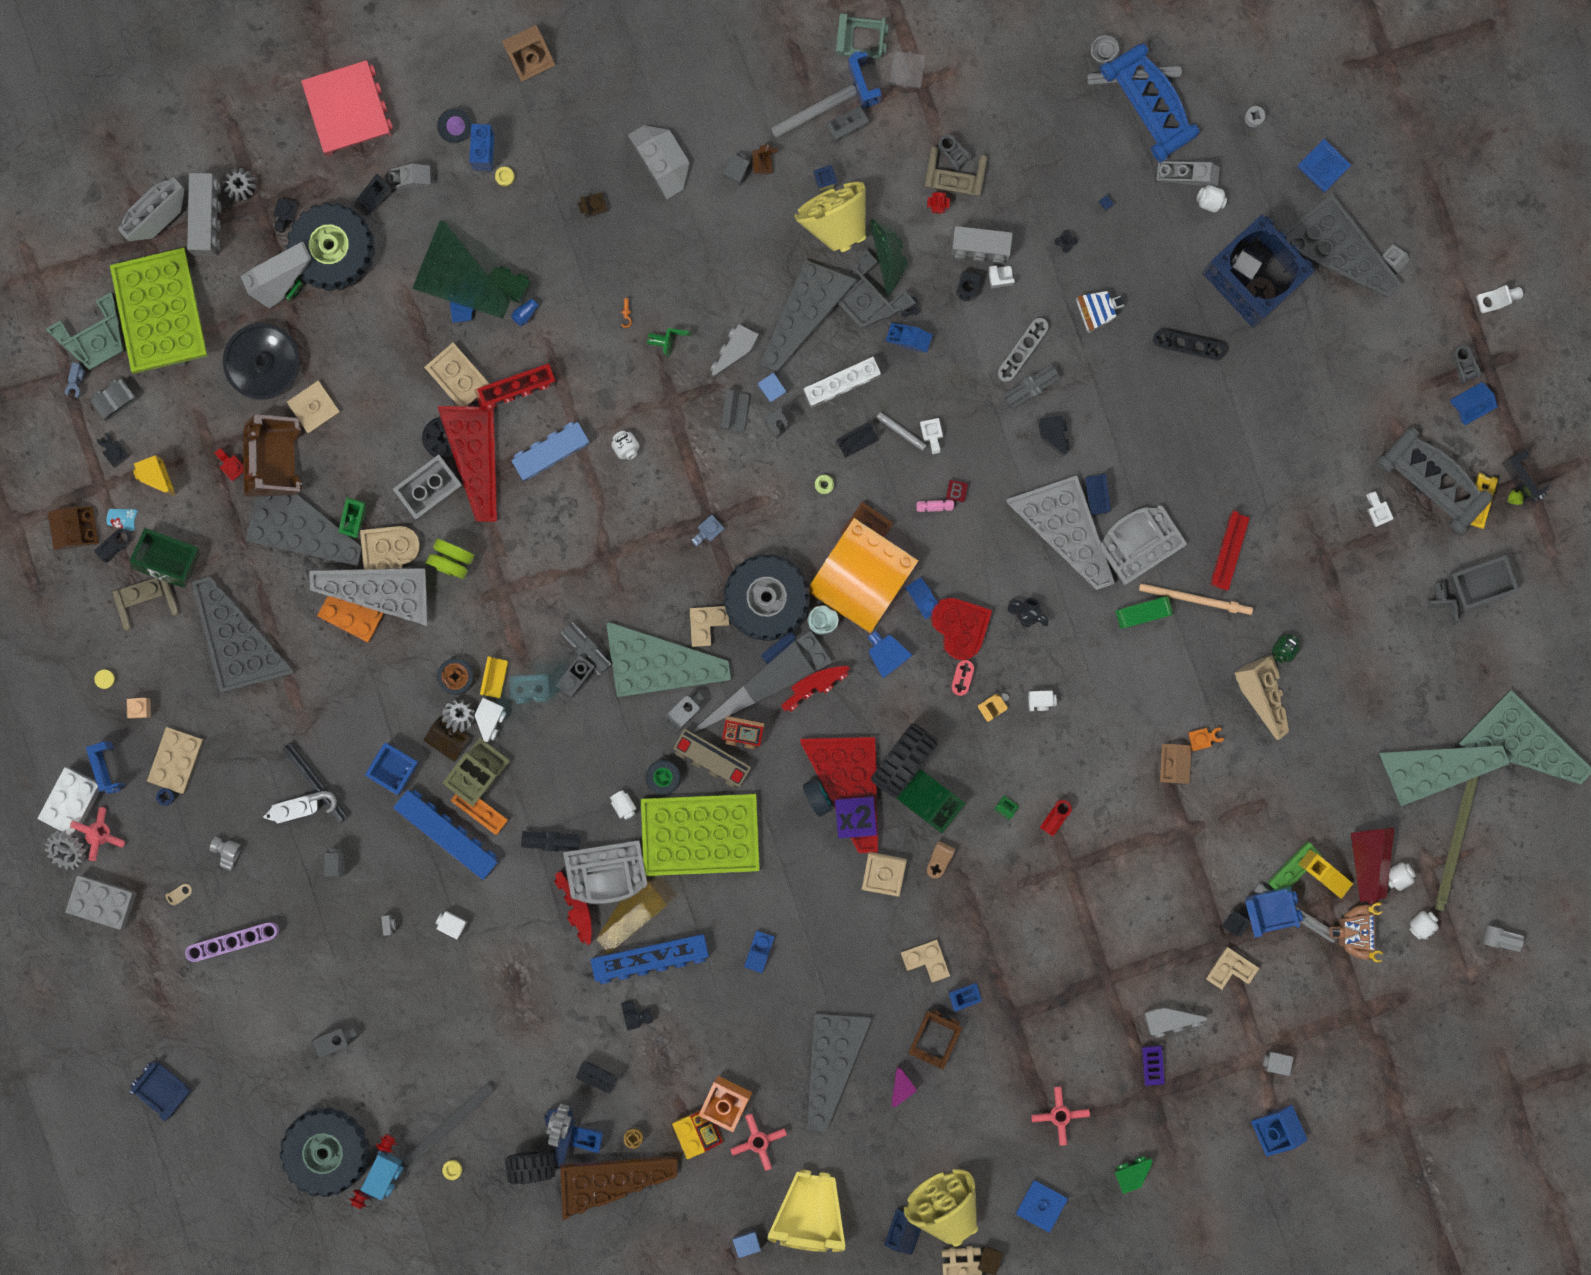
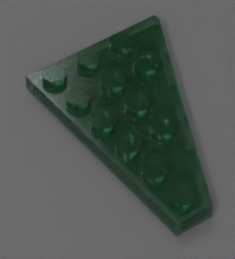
M440 220L412 289L503 319L510 300L491 280L489 274L474 259L463 242L449 228L448 224Z

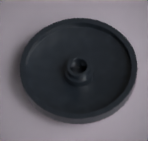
M255 323L243 327L230 338L223 353V369L228 382L240 394L255 400H269L284 394L294 384L300 370V354L294 340L283 329L272 324Z

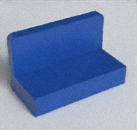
M1483 382L1450 400L1453 407L1458 411L1464 426L1498 407L1494 393Z

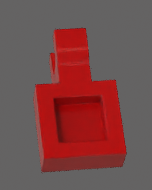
M221 448L215 452L216 456L224 463L220 466V469L232 482L243 474V464L235 455L229 458Z

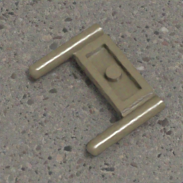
M933 146L930 151L924 187L981 197L987 156H980L977 176L936 170L938 147Z
M157 578L112 592L125 631L131 630V624L125 608L164 595L166 596L171 614L173 616L179 614L170 583Z

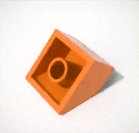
M717 1076L698 1116L734 1132L753 1092Z

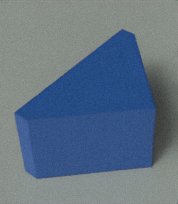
M977 983L948 991L954 1011L982 1002Z
M574 1126L571 1146L599 1153L604 1131Z

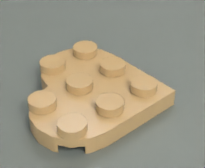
M396 526L360 530L364 569H403L404 564L410 563L418 556L420 550L418 536L407 527Z

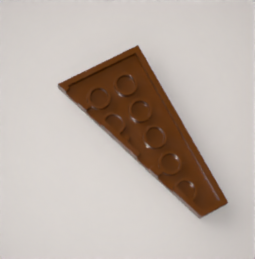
M676 1156L561 1164L562 1219H569V1216L574 1214H582L592 1207H600L626 1197V1194L634 1191L639 1192L652 1184L657 1185L677 1177Z

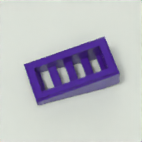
M1162 1046L1141 1047L1145 1086L1164 1084ZM1157 1052V1056L1147 1057V1053ZM1158 1060V1064H1148V1061ZM1148 1068H1159V1071L1148 1072ZM1159 1075L1160 1079L1149 1080L1148 1076Z

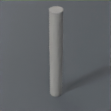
M882 412L876 417L923 451L927 444Z

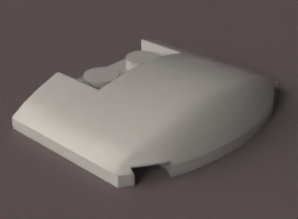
M1157 506V508H1142L1123 517L1107 532L1099 547L1123 584L1126 585L1186 546L1187 543L1163 506Z
M639 841L563 852L570 895L574 900L577 899L589 904L615 903L634 896L647 886Z

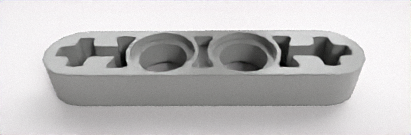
M1037 318L1031 323L999 368L998 378L1000 381L1008 383L1016 376L1046 334L1048 323L1045 319ZM1043 323V329L1045 330H1039L1036 336H1039V339L1028 333L1029 331L1033 333L1036 330L1035 324ZM1027 337L1032 338L1034 341V345L1031 348L1023 345V340ZM1014 353L1022 355L1023 360L1021 363L1013 362L1012 355ZM1009 361L1012 366L1017 367V370L1012 368L1009 373L1011 377L1003 378V372L1001 371L1008 369L1010 365L1006 363Z

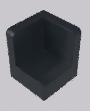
M1231 910L1221 927L1237 937H1241L1250 920Z

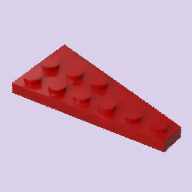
M438 406L437 408L476 522H497L494 407L487 410L486 407Z

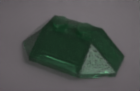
M871 219L869 224L888 297L891 296L903 277L908 264L906 256L901 254L900 249H903L901 237L898 238L896 232Z

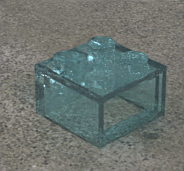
M551 675L509 676L510 697L515 703L527 704L529 703L528 700L535 699L536 703L548 702V698H552ZM538 685L543 687V691L540 693L536 691ZM518 687H523L524 691L522 694L517 693Z

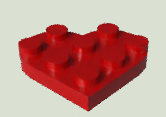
M954 598L939 600L931 611V625L937 632L944 635V651L957 660H967L978 654L992 610Z

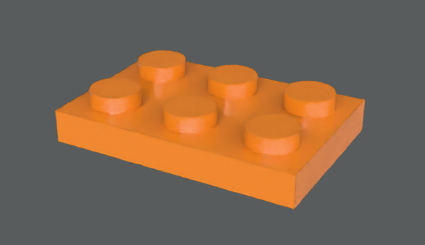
M327 596L317 616L369 643L384 613L339 598Z

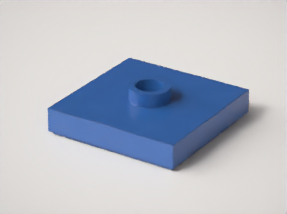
M1323 139L1297 167L1325 193L1351 164Z
M1033 1180L1015 1214L1050 1233L1068 1198Z

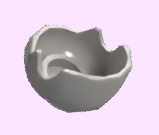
M1100 36L1091 44V55L1098 63H1110L1119 55L1118 41L1112 36Z

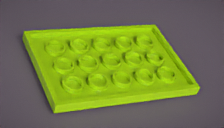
M185 248L110 265L130 368L133 374L208 356Z
M756 794L641 799L643 865L646 876L759 871Z

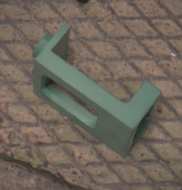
M840 14L836 55L851 57V54L861 51L862 53L867 52L868 59L881 60V55L886 54L887 44L883 43V36L888 34V24H885V18H882L881 21L847 17V14ZM856 27L878 29L880 31L878 50L854 49L852 47L854 29Z

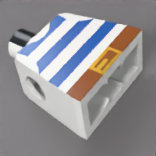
M1108 291L1082 295L1076 298L1088 333L1114 320L1117 317L1115 310L1124 307L1121 296L1110 299Z

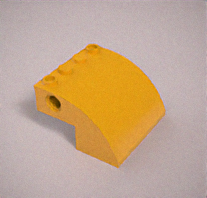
M854 518L810 584L809 592L871 633L916 566L918 560Z

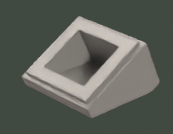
M1394 244L1381 256L1385 263L1396 273H1399L1410 260L1407 253Z

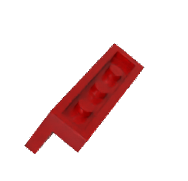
M1236 511L1230 513L1209 586L1225 591L1229 590L1250 517L1240 515Z

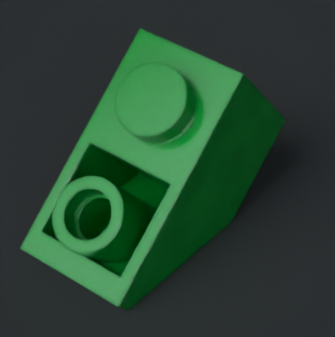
M1140 1156L1134 1159V1163L1128 1165L1125 1162L1117 1165V1169L1113 1170L1123 1194L1142 1187L1152 1165L1150 1157Z

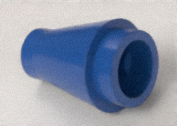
M530 299L513 310L511 318L522 327L528 323L539 306L533 299Z

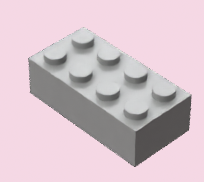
M189 173L187 250L194 256H217V251H220V240L217 239V232L221 230V223L218 220V213H221V202L218 201V194H221L222 187L219 180L213 174Z

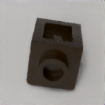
M602 192L588 197H580L581 202L578 203L581 214L585 213L586 218L608 212Z

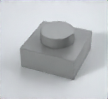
M391 915L381 916L383 936L392 935L393 930H396L395 919H392Z

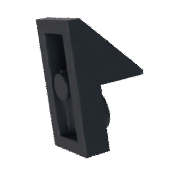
M376 174L357 198V201L371 213L385 197L391 195V187L379 174Z

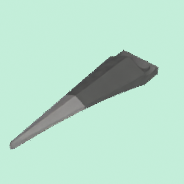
M812 630L792 642L697 726L693 732H697L726 718V716H730L797 683L830 664L832 660Z

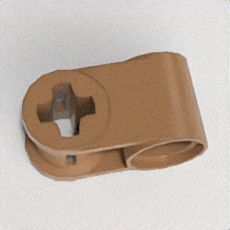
M940 841L937 842L931 855L932 858L927 866L929 877L938 879L944 874L956 848ZM938 865L941 873L933 875L930 867Z

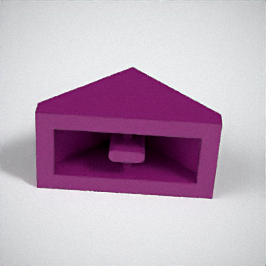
M896 1067L892 1107L898 1106L917 1091L901 1067Z

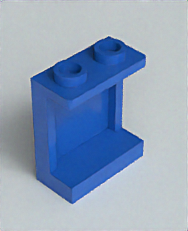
M858 51L851 54V57L848 58V68L860 103L864 109L881 103L882 95L879 88L868 91L859 67L867 64L868 55L867 52L862 53Z
M1291 886L1246 896L1245 902L1255 938L1261 937L1263 933L1292 926L1300 927V921H1303L1301 910H1297L1296 903H1299L1296 891L1292 892Z

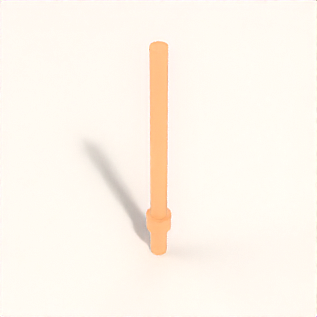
M1142 583L1139 586V591L1226 609L1230 613L1236 614L1239 612L1252 615L1253 607L1239 605L1238 602L1234 601L1225 602Z

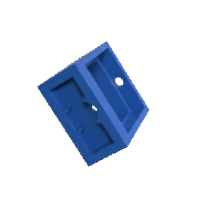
M471 124L469 162L474 171H493L495 133L491 125Z

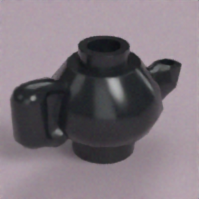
M1026 598L1024 602L1015 599L1009 601L1008 612L1016 615L1022 626L1031 627V625L1038 622L1043 626H1048V618L1042 613V608L1039 606L1040 603L1037 599Z

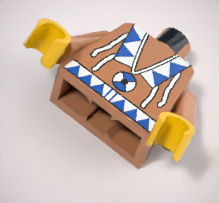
M1377 902L1372 906H1356L1345 913L1344 918L1339 919V927H1330V938H1339V945L1344 946L1345 951L1358 959H1373L1378 963L1383 962L1377 960L1376 955L1384 953L1375 951V915L1383 912L1376 911L1375 906L1382 905V903Z

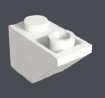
M482 698L475 713V718L483 740L489 743L490 740L494 741L498 733L496 727L499 722H503L506 712H504V707Z

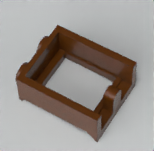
M932 1009L931 1012L926 1011L907 1053L944 1070L963 1027L959 1026L960 1022L955 1019L949 1018V1020L941 1018L942 1013ZM928 1019L954 1031L942 1059L916 1048Z

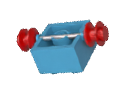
M388 1134L380 1136L382 1139L381 1143H376L379 1150L378 1153L380 1154H378L361 1189L353 1190L355 1197L349 1198L352 1201L351 1205L358 1209L367 1207L365 1201L371 1199L369 1195L381 1201L385 1197L388 1198L395 1187L392 1184L394 1179L397 1180L404 1169L401 1166L402 1160L389 1155L393 1153L392 1145H397V1143L394 1142L395 1138Z

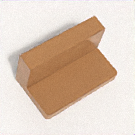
M1162 744L1160 782L1189 784L1190 745Z

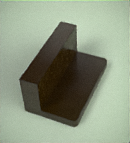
M439 716L430 727L424 742L455 762L461 751L469 743L471 737L464 732L461 733L458 728L456 732H453V727L446 728L448 723L442 722L443 718Z

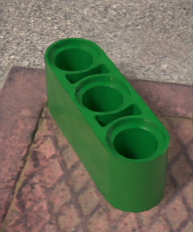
M1169 596L1115 611L1120 629L1174 615Z

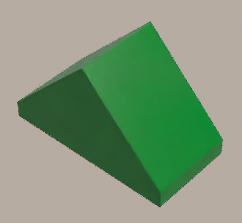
M349 497L346 498L338 533L355 538L358 537L366 515L365 502Z

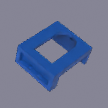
M104 741L86 747L99 792L113 794L121 791L120 787L125 786V783H111L102 754L114 750L112 742Z

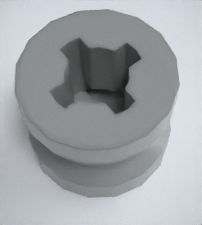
M1259 106L1249 108L1244 117L1245 123L1252 128L1260 126L1265 119L1264 110Z

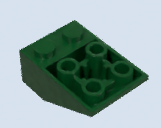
M921 769L918 770L896 798L941 834L966 804Z

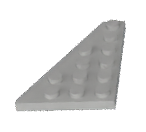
M1077 475L1006 499L1007 504L1095 590L1115 584L1106 557L1099 547L1101 543Z

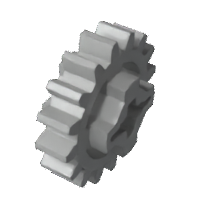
M56 831L54 834L52 833L45 842L47 846L45 851L49 852L47 857L53 859L52 863L57 862L59 868L63 865L66 870L70 867L74 870L83 863V860L86 858L84 855L86 850L81 848L84 844L78 842V837L74 839L72 833L67 835L65 831H62V833Z
M560 1104L557 1113L553 1112L551 1114L546 1131L547 1134H550L549 1145L558 1147L560 1139H565L572 1119V1117L568 1116L570 1106Z

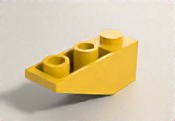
M1309 850L1298 864L1341 899L1353 885L1351 881L1312 850Z

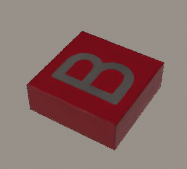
M949 480L945 499L964 503L968 483Z

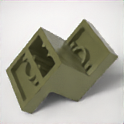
M479 738L470 751L463 755L442 784L474 807L484 792L490 789L507 767L510 760Z

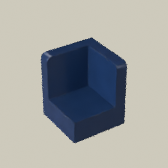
M832 165L813 170L819 193L837 187V180Z

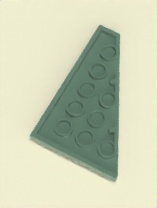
M606 623L617 697L731 680L729 662L727 660L613 623Z
M1509 690L1458 743L1464 748L1502 745L1509 762L1576 784H1582L1591 775V767L1512 690Z

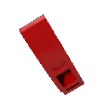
M848 666L833 667L807 676L791 687L795 694L784 702L781 707L785 712L787 710L792 712L799 706L798 701L802 698L807 700L814 694V688L819 693L824 692L826 694L834 688L833 683L837 679L841 682L849 675L847 671L850 668Z
M563 871L555 874L556 879L554 882L559 890H564L566 894L564 899L569 907L571 905L574 907V909L568 912L569 916L567 919L572 927H577L579 931L577 936L582 944L586 942L589 945L592 943V919L588 903L571 898L568 879Z

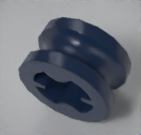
M164 788L157 792L156 800L160 805L166 806L174 802L175 795L172 790ZM166 791L168 792L167 795H170V800L163 802L164 799H161V794H165Z

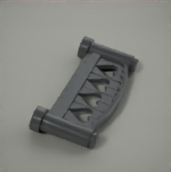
M1410 427L1375 462L1388 474L1394 468L1453 518L1448 526L1456 534L1463 537L1468 532L1467 528L1492 501L1493 496L1486 490L1480 492L1459 464L1438 448L1418 439L1420 433L1415 428ZM1413 449H1419L1420 454H1425L1426 461L1410 465ZM1433 461L1435 466L1441 468L1440 474L1425 478L1427 462ZM1448 474L1450 479L1455 480V486L1440 490L1441 476ZM1458 486L1463 487L1464 492L1470 493L1469 499L1454 503Z

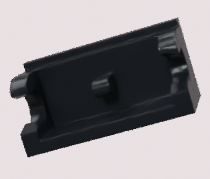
M871 422L836 439V443L845 458L879 441Z

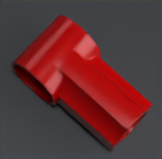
M1064 799L1056 801L1054 807L1039 828L1054 837L1067 816L1070 815L1072 811L1071 804ZM1059 804H1067L1068 810L1066 813L1061 814L1058 812L1057 807Z

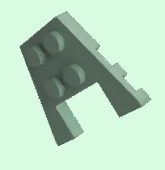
M111 292L96 300L105 319L73 337L70 336L62 321L46 328L50 335L89 370L95 369L124 352L115 300Z

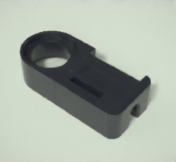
M119 529L101 543L94 552L102 562L108 563L107 560L116 554L118 550L122 551L131 543L132 536L127 530ZM125 533L127 541L122 544L117 541L118 534Z

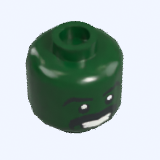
M1290 634L1279 636L1272 647V653L1275 655L1274 659L1280 663L1292 662L1300 651L1299 640Z

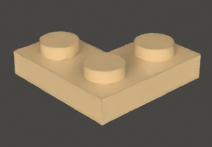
M725 606L690 608L692 647L711 646L710 627L729 626V617Z
M937 939L901 952L907 971L926 965L931 982L950 976Z
M1226 947L1205 979L1222 990L1232 974L1249 984L1259 968Z

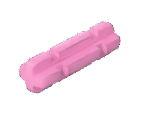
M918 501L916 508L918 512H925V510H928V512L943 511V509L952 511L954 509V501Z

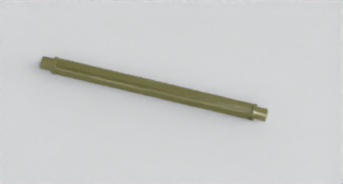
M1479 776L1466 782L1442 882L1436 899L1435 909L1444 911L1445 904H1447Z

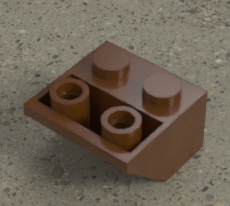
M93 506L60 508L48 512L54 550L99 544Z

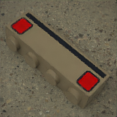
M686 729L683 730L673 747L676 750L675 754L684 760L687 756L693 760L691 764L700 769L704 766L709 769L708 774L717 779L719 776L726 779L725 784L734 789L736 786L740 787L751 769L750 766Z

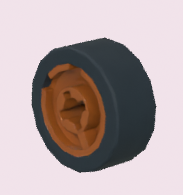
M453 658L446 660L438 669V684L443 691L449 694H464L474 683L473 669L462 659ZM454 673H457L460 676V678H458L457 681L453 680L452 675Z

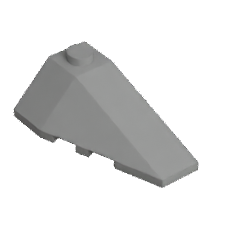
M300 242L252 268L240 277L250 296L266 307L272 308L285 299L286 292L289 288L293 287L295 279L298 275L302 274L311 257L304 242Z

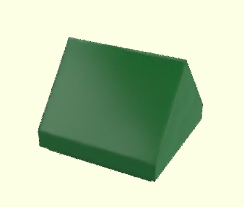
M1003 795L994 810L1010 820L1019 806Z

